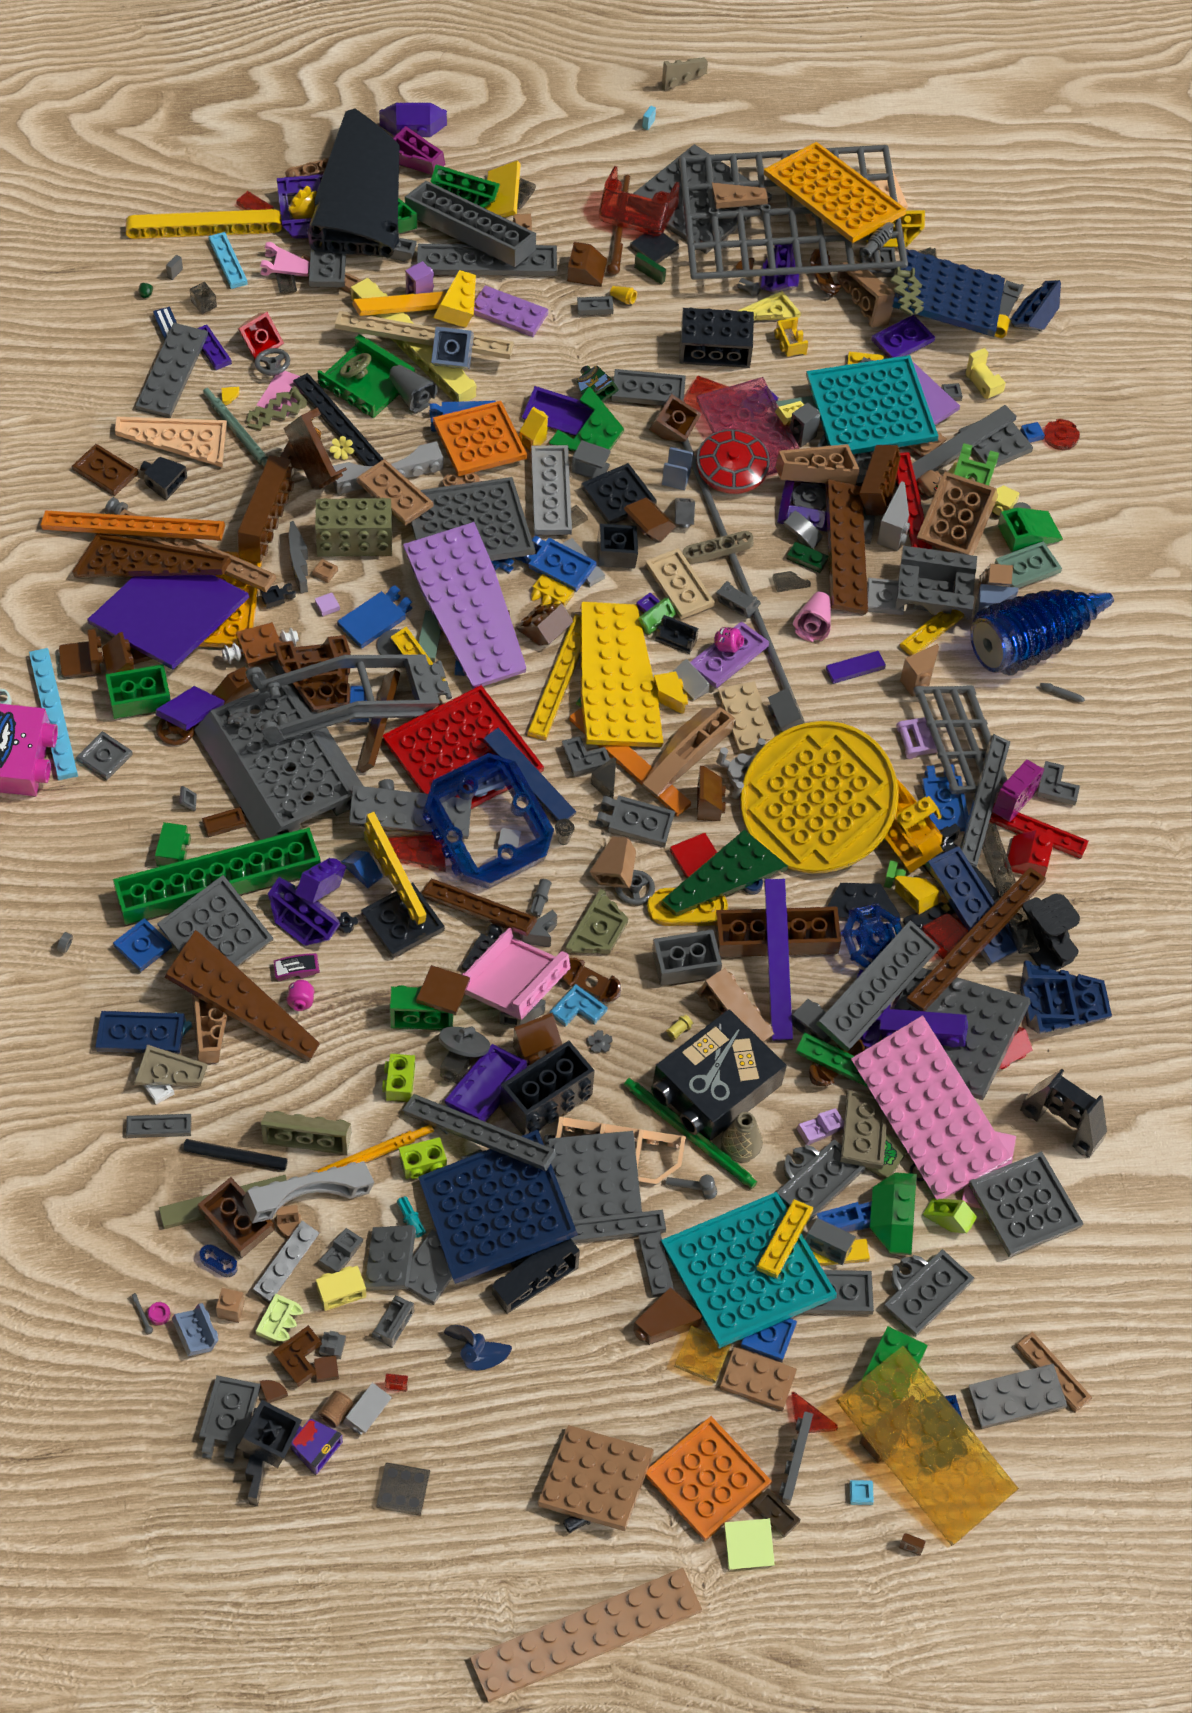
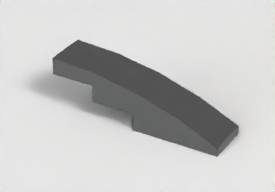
M291 521L289 529L291 565L299 591L303 594L308 592L307 579L305 577L308 576L306 562L308 560V550L295 522Z

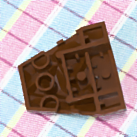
M345 635L327 637L323 644L294 647L293 641L273 644L278 662L286 673L342 655H351ZM338 668L293 683L312 712L331 710L350 704V683H348L350 668Z

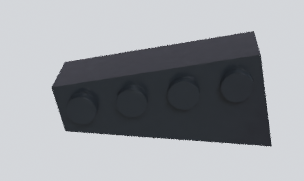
M570 1238L534 1253L507 1275L498 1278L492 1285V1295L506 1314L510 1313L579 1268V1248Z

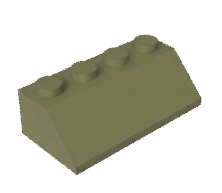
M280 1111L266 1112L261 1121L263 1144L343 1155L348 1154L352 1130L351 1123L345 1120H326L323 1117L311 1118L305 1117L302 1114L289 1115Z

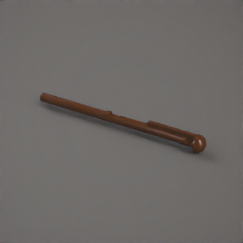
M624 175L612 260L611 264L607 266L608 273L613 276L620 272L623 249L621 239L623 224L626 219L625 211L630 184L629 175Z

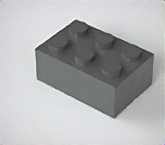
M713 930L653 939L652 953L660 986L708 979L722 969V962Z

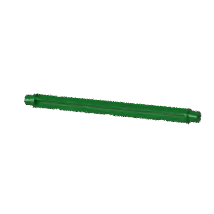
M631 1078L625 1081L624 1085L629 1089V1092L648 1105L660 1117L742 1182V1184H746L751 1189L756 1186L758 1181L752 1177V1174L733 1161L700 1132L696 1135L690 1134L682 1125L680 1116L668 1106L660 1104L652 1093Z

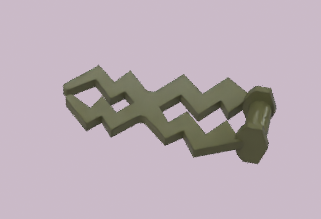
M897 267L894 277L890 282L897 285L894 292L903 296V298L898 300V303L902 304L899 309L912 316L913 312L908 309L911 306V308L916 309L914 311V315L924 309L921 306L924 302L916 298L921 293L919 288L922 287V284L914 276L915 268H912L911 271H905ZM904 278H909L907 282L913 284L908 288L911 293L904 290L908 287V284L903 282Z
M296 386L292 387L290 392L276 393V400L270 399L267 408L256 406L255 412L249 410L247 418L248 428L261 431L263 424L270 426L272 417L285 420L287 412L298 415L300 409L306 407L307 400L300 394ZM292 397L298 402H292L291 406L283 404L281 412L273 410V406L281 407L282 399L290 401ZM260 413L264 414L265 418L259 417ZM253 417L257 420L259 418L258 424H250Z

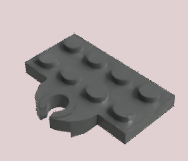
M835 1139L821 1152L809 1145L793 1149V1155L802 1159L803 1163L801 1164L793 1163L791 1156L788 1154L786 1156L784 1173L789 1181L777 1193L788 1208L794 1199L813 1207V1212L806 1224L865 1170V1166L840 1162L842 1145Z
M943 1249L929 1262L916 1255L905 1257L900 1260V1264L902 1267L908 1268L911 1273L903 1275L899 1267L894 1266L891 1282L897 1293L884 1304L883 1308L916 1337L975 1278Z

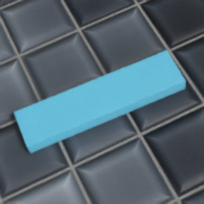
M226 233L208 236L210 245L230 288L234 289L248 285L246 276Z

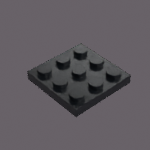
M629 463L581 483L582 490L607 524H614L627 518L628 513L624 508L641 499L648 498L657 504L656 498Z
M413 882L411 885L426 912L424 923L417 925L416 921L411 919L408 909L397 891L361 909L362 916L392 958L445 931V926Z

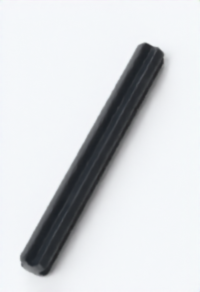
M186 1139L183 1145V1149L186 1152L285 1171L288 1166V1159L191 1139Z

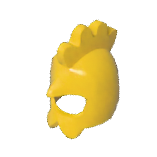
M309 186L299 190L292 198L289 211L294 220L308 219L313 216L317 191L311 192Z

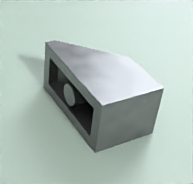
M675 498V524H679V527L689 528L690 525H694L695 501L693 498Z

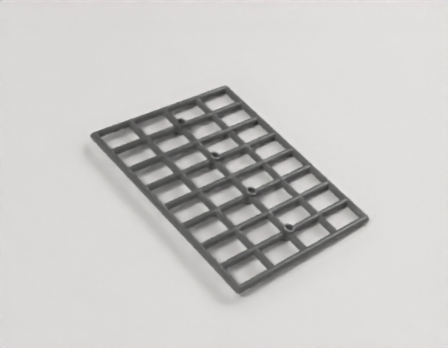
M888 145L826 148L838 158L839 154L857 153L860 175L868 181L887 180L890 197L898 202ZM799 150L679 157L690 277L692 280L896 269L897 267L906 268L908 261L901 218L894 221L895 231L892 232L893 235L890 238H897L900 261L881 262L880 252L876 250L873 253L874 263L855 264L852 242L841 234L824 235L822 219L806 207H794L793 197L786 191L787 208L771 209L769 204H762L760 209L743 210L742 206L735 207L736 211L719 212V209H716L712 191L714 180L711 161L730 160L732 182H720L721 184L766 189V187L778 185L771 180H765L762 159L781 158L782 160ZM883 152L886 173L867 174L864 153ZM756 159L758 180L739 181L737 160ZM705 162L707 183L688 184L686 163ZM708 190L709 212L691 213L689 191ZM795 214H812L816 222L817 236L798 237ZM760 216L764 224L765 239L746 240L744 217ZM771 216H789L791 237L772 238ZM737 218L739 240L720 241L719 219ZM709 219V223L712 226L713 242L694 243L692 220ZM873 233L861 238L860 240H868ZM844 241L848 264L829 265L825 242ZM818 243L822 266L802 267L799 244ZM792 244L795 267L776 268L773 245ZM766 246L769 269L750 270L747 247ZM740 247L743 270L723 271L721 248ZM714 249L716 272L697 273L695 250Z

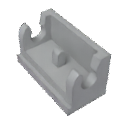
M372 1382L346 1416L343 1424L359 1435L365 1434L392 1397Z

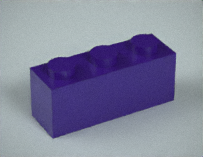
M335 858L324 860L302 873L295 894L314 903L340 887L347 866L341 864Z

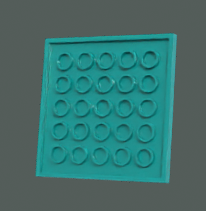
M910 355L806 371L807 381L816 408L820 412V421L829 446L848 444L852 454L874 451L876 445H898V447L938 441L939 435Z
M777 1192L661 1240L669 1260L695 1307L702 1315V1319L718 1348H722L837 1298L835 1289L802 1234L799 1236L777 1279L757 1270V1265L788 1211Z

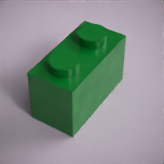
M163 822L155 853L157 867L186 860V845L189 846L191 841V834L188 833L187 825Z

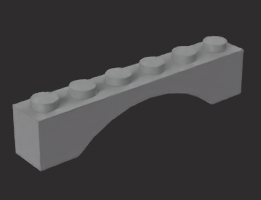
M432 442L418 446L409 456L391 465L405 478L443 470V456L438 443ZM350 462L334 465L333 467L336 472L345 467L347 468L342 473L343 477L333 482L337 494L364 489L357 483L356 478L373 466H362Z
M364 1161L359 1163L352 1162L343 1167H332L327 1171L312 1172L303 1177L295 1176L283 1182L275 1181L262 1187L254 1186L247 1190L243 1204L251 1222L256 1223L272 1219L285 1203L304 1194L315 1192L332 1193L349 1199L369 1194L374 1185V1180Z

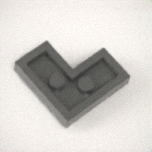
M581 736L562 741L563 750L574 776L611 767V760L605 747L586 751Z
M1045 761L1037 796L1076 805L1080 786L1061 781L1064 765Z

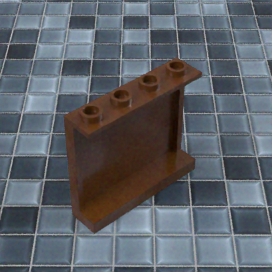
M318 408L302 414L283 429L312 489L318 487L320 490L343 477L342 473L347 468L335 471L312 423L315 418L321 415Z

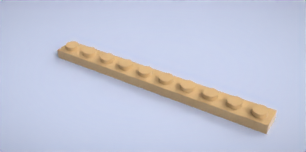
M339 311L335 322V329L434 345L435 327L367 315L359 316V314ZM474 335L472 353L511 359L514 341Z

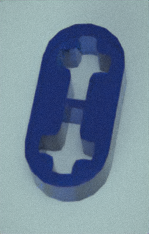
M205 1245L201 1248L199 1256L204 1266L223 1277H232L236 1274L238 1265L233 1256L214 1245ZM211 1252H213L214 1258L209 1257L208 1259H206L205 1254H211ZM222 1263H224L225 1265L231 1263L232 1268H227L226 1270H224V1265Z

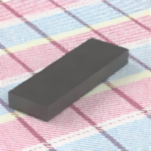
M191 1114L127 1116L126 1136L127 1138L191 1136L192 1116Z

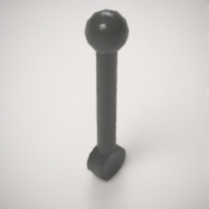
M131 1294L145 1325L144 1331L146 1334H151L153 1327L149 1326L137 1294Z

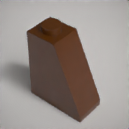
M670 1287L635 1321L633 1331L640 1341H645L651 1345L698 1328L702 1323V1315Z

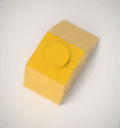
M895 877V892L918 914L938 905L939 890L936 885L931 884L926 878Z

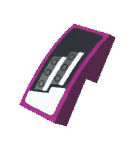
M316 953L300 954L274 960L275 976L279 982L295 976H299L302 979L320 973L318 955Z

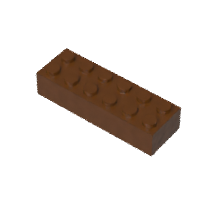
M269 455L238 530L239 559L261 563L263 556L267 555L268 544L273 541V531L278 528L279 517H282L284 513V504H288L289 492H292L294 488V481H292L294 468L291 467V459Z
M837 907L787 908L789 955L839 954L842 941ZM765 909L716 910L715 934L720 957L768 956Z

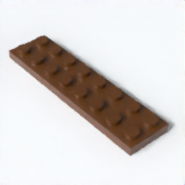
M828 479L825 483L831 608L866 615L868 612L864 517L860 496L862 486Z

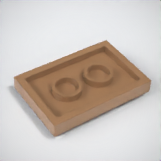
M734 1347L720 1389L783 1411L797 1368Z

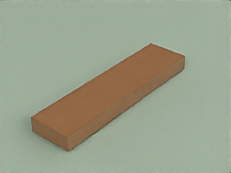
M1033 1332L1016 1344L1015 1347L1034 1368L1054 1364L1066 1403L1075 1413L1091 1401L1092 1396Z

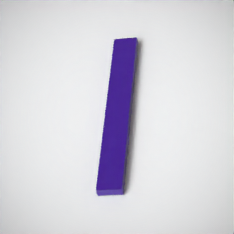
M765 879L770 1017L774 1033L771 1039L772 1041L793 1040L785 879Z

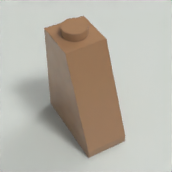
M612 836L590 870L598 885L630 888L636 858V850L632 842L626 837Z

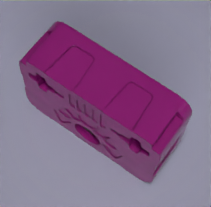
M1026 759L1003 784L992 812L1010 822L1036 793L1044 768Z

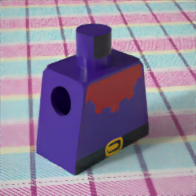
M309 1419L303 1427L299 1426L291 1443V1450L313 1474L317 1475L343 1443L342 1434L313 1419Z

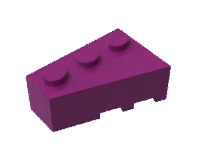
M404 127L393 138L400 145L399 165L431 175L436 164L443 167L446 165L443 151L408 127Z

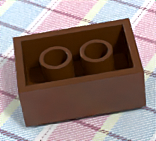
M230 1177L198 1204V1210L242 1259L275 1229L274 1223L270 1219L256 1223L251 1222L243 1204L246 1192Z

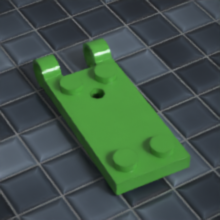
M964 443L954 474L967 479L973 477L976 482L989 486L999 453L990 450L986 464L969 460L973 446Z

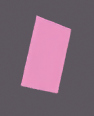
M287 371L275 375L257 403V406L267 408L270 399L276 400V393L290 392V389L294 387L293 380L300 376ZM292 397L290 401L282 399L281 407L273 406V410L281 412L283 404L291 406V403H296L297 400Z

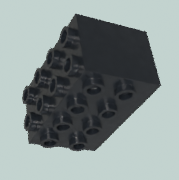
M683 308L679 364L750 368L753 351L754 312L728 309Z
M568 1040L502 1083L500 1108L522 1135L536 1130L540 1131L543 1126L554 1123L561 1114L572 1111L576 1104L581 1101L585 1102L592 1096L595 1070Z

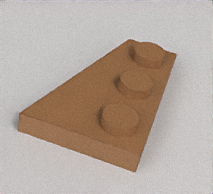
M712 183L716 209L768 204L765 188Z

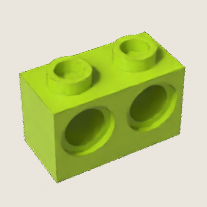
M390 1053L389 1061H385L384 1074L388 1075L387 1080H383L382 1092H386V1100L408 1102L413 1092L415 1055ZM397 1067H403L404 1069H402V1070H397V1069H395V1068H397ZM396 1085L402 1086L399 1089L393 1088Z
M440 1137L399 1147V1159L405 1179H417L419 1176L447 1166V1158ZM432 1155L438 1156L437 1159H430L429 1157ZM410 1161H417V1162H418V1163L415 1164V1165L409 1164Z

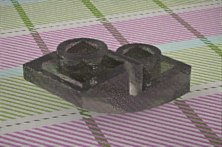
M520 178L517 209L520 210L535 191L536 184Z

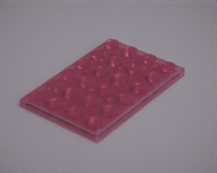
M764 377L697 396L696 401L712 433L731 429L741 430L752 434L765 445L770 458L767 475L777 473L775 466L779 451L800 449L789 426L784 425L775 413L778 405Z

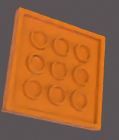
M502 401L433 417V424L458 476L527 459V453Z
M712 1416L650 1466L646 1473V1478L704 1541L709 1539L724 1526L725 1522L731 1520L772 1484V1480Z

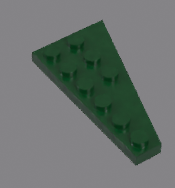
M744 829L662 899L661 904L673 915L679 916L698 908L700 904L715 901L719 896L724 894L727 896L753 885L755 881L770 878L772 874L779 871L782 873L788 870V865Z

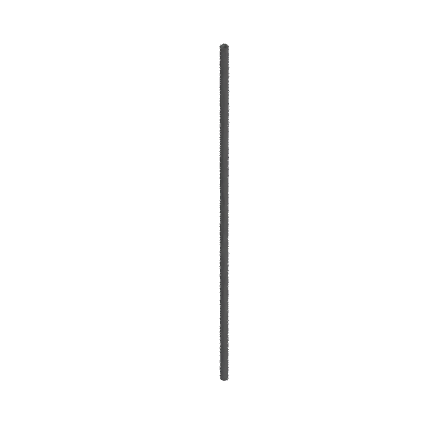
M687 438L685 442H682L683 447L686 451L693 453L692 469L720 537L726 536L728 534L707 483L699 475L696 457ZM730 542L724 543L725 548H729L732 546V544ZM729 554V559L743 593L753 597L736 554ZM757 608L753 613V617L761 636L769 641L767 651L783 690L789 687L793 694L762 616Z

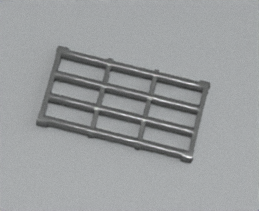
M974 686L914 687L915 696L918 697L926 719V726L929 728L936 746L938 759L941 760L947 776L951 794L975 793L977 786H975L965 758H974L981 773L986 751L979 750L971 727H980L987 748L991 734L987 726L988 722L984 718L977 700ZM958 693H967L976 719L968 720ZM925 694H934L943 720L933 719ZM942 694H951L960 720H951ZM937 727H946L954 751H945ZM954 727H963L971 751H962ZM949 759H958L967 786H958ZM1004 768L1000 779L1001 785H999L997 792L1000 791L1003 784L1008 780Z

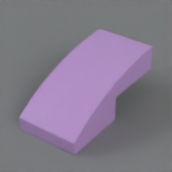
M835 1108L818 1114L815 1119L800 1123L796 1129L806 1145H809L843 1129L844 1121Z

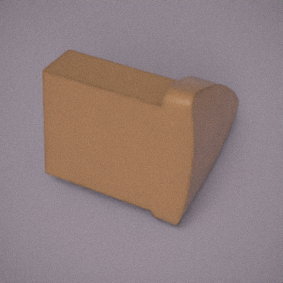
M297 1205L283 1206L276 1212L274 1221L278 1230L289 1239L300 1224L301 1215L298 1214Z

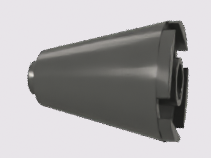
M402 365L391 368L389 378L408 409L414 413L426 409L429 406L428 402L431 398L435 399L438 391L434 382Z

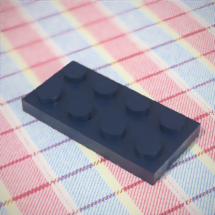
M101 1011L95 1046L96 1051L145 1053L147 1045L180 1054L185 1015L184 1013Z

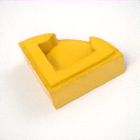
M239 386L221 388L224 405L231 404L240 394Z

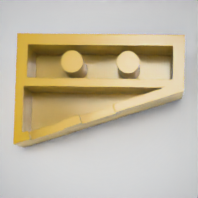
M459 270L433 318L466 328L474 315L476 275Z

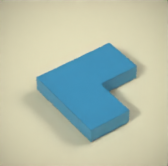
M575 984L550 1013H553L555 1020L565 1027L578 1013L595 1025L607 1012L608 1007Z

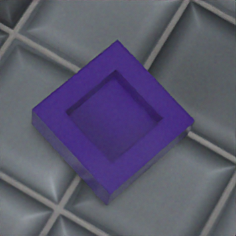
M648 593L636 602V605L640 611L645 613L659 603L660 600L652 593Z

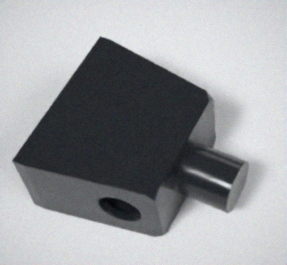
M158 457L152 464L143 461L140 466V470L144 472L145 484L166 501L187 479L185 465L163 457Z

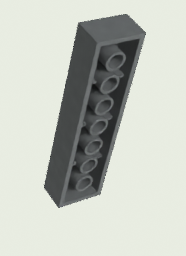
M428 181L423 182L405 196V204L417 213V220L511 266L516 267L536 251L535 232Z

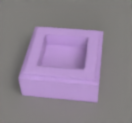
M333 593L315 598V604L322 616L340 610V606Z

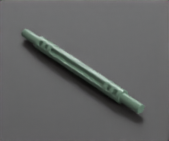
M205 388L203 393L211 402L214 410L223 420H227L229 428L257 462L265 467L268 460L267 455L219 398H216L209 388Z

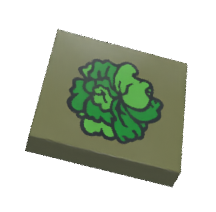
M886 1134L883 1168L865 1167V1169L886 1179L894 1174L907 1150L901 1141Z

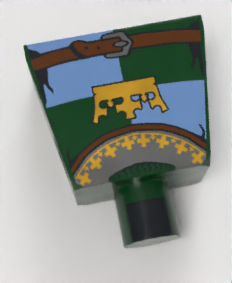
M584 366L581 368L580 372L582 375L577 378V383L582 396L590 387L603 402L619 391L613 380L599 366H594L593 368Z

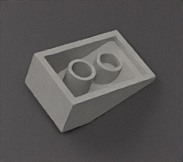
M901 481L881 521L877 544L898 551L900 545L904 546L908 536L906 533L910 526V523H908L909 511L905 482Z

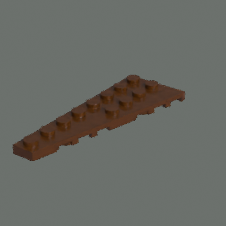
M97 533L72 572L74 577L223 575L231 563V559L227 555Z
M196 930L164 977L307 1062H310L320 1045L309 1032Z

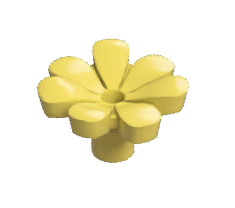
M341 436L339 440L336 438L332 440L333 446L330 447V452H335L334 458L338 459L342 456V459L346 460L348 458L347 453L353 454L354 449L350 447L353 442L350 439L346 440V437Z

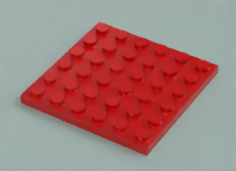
M482 685L383 734L382 738L421 793L472 799L471 809L521 783L503 764L506 778L510 780V784L505 785L504 789L487 791V794L481 797H476L468 792L462 770L498 758L483 742V739L495 729L499 728L540 773L544 771L543 764Z

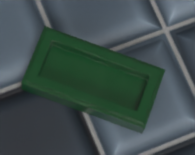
M638 252L635 255L634 268L662 285L666 278V268Z

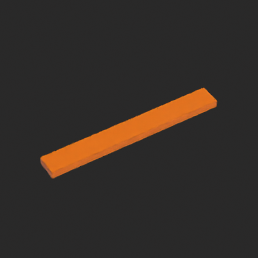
M581 707L569 716V720L585 734ZM597 745L600 748L605 747L608 755L641 785L653 769L651 765L629 746ZM673 785L668 787L658 797L653 795L669 810L675 811V816H679L691 806V801Z

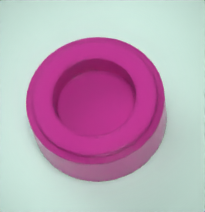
M156 1302L149 1307L148 1317L152 1324L164 1325L169 1321L171 1313L167 1304Z

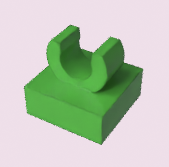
M890 860L884 884L886 888L892 889L896 876H905V870H896L898 863L896 861Z

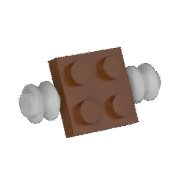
M271 622L237 631L236 637L240 647L235 643L232 644L231 648L224 645L222 655L224 661L228 660V663L231 664L232 659H236L239 662L243 654L247 666L252 667L278 660L273 646L274 643L293 641L294 646H296L299 638L296 630L293 631L292 628H289L288 633L281 630L280 636H278L274 624Z

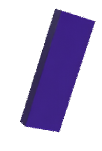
M209 326L199 327L198 329L208 332V337L202 351L214 369L218 370L231 365V358Z
M874 651L826 665V671L834 684L883 670L886 664L879 651Z

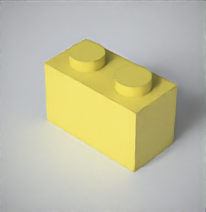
M348 1266L341 1269L340 1272L334 1274L326 1273L316 1279L317 1290L325 1311L367 1297L366 1287L358 1266Z

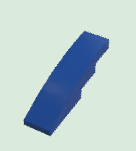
M872 1201L860 1205L858 1202L823 1211L817 1213V1217L846 1232L870 1228Z

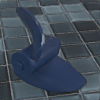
M449 1325L444 1330L445 1335L466 1342L460 1352V1356L464 1360L466 1367L471 1370L478 1371L492 1368L503 1362L512 1350L511 1345L485 1342L483 1334H474L468 1327L462 1325Z

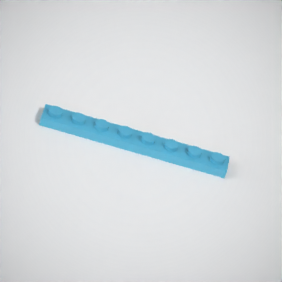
M45 648L30 651L29 655L41 707L45 708L50 723L57 724L58 726L57 743L54 748L51 747L58 781L78 777L49 650Z

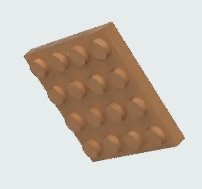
M568 1425L539 1498L538 1506L625 1531L654 1450Z

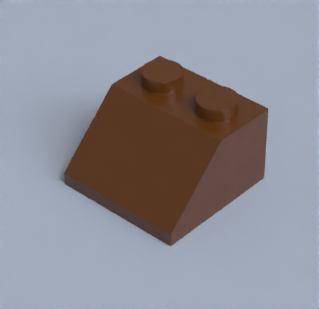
M574 242L568 264L567 282L602 287L607 258L591 244Z
M671 394L661 407L649 430L663 440L685 442L700 418L701 413Z
M700 766L697 820L721 821V814H725L726 802H722V797H725L726 785H722V777L705 766Z
M553 1013L514 1027L513 1048L518 1057L527 1061V1066L562 1045Z

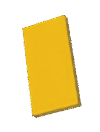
M518 160L488 171L487 180L499 183L500 187L495 201L485 207V209L504 218L517 214L521 166Z

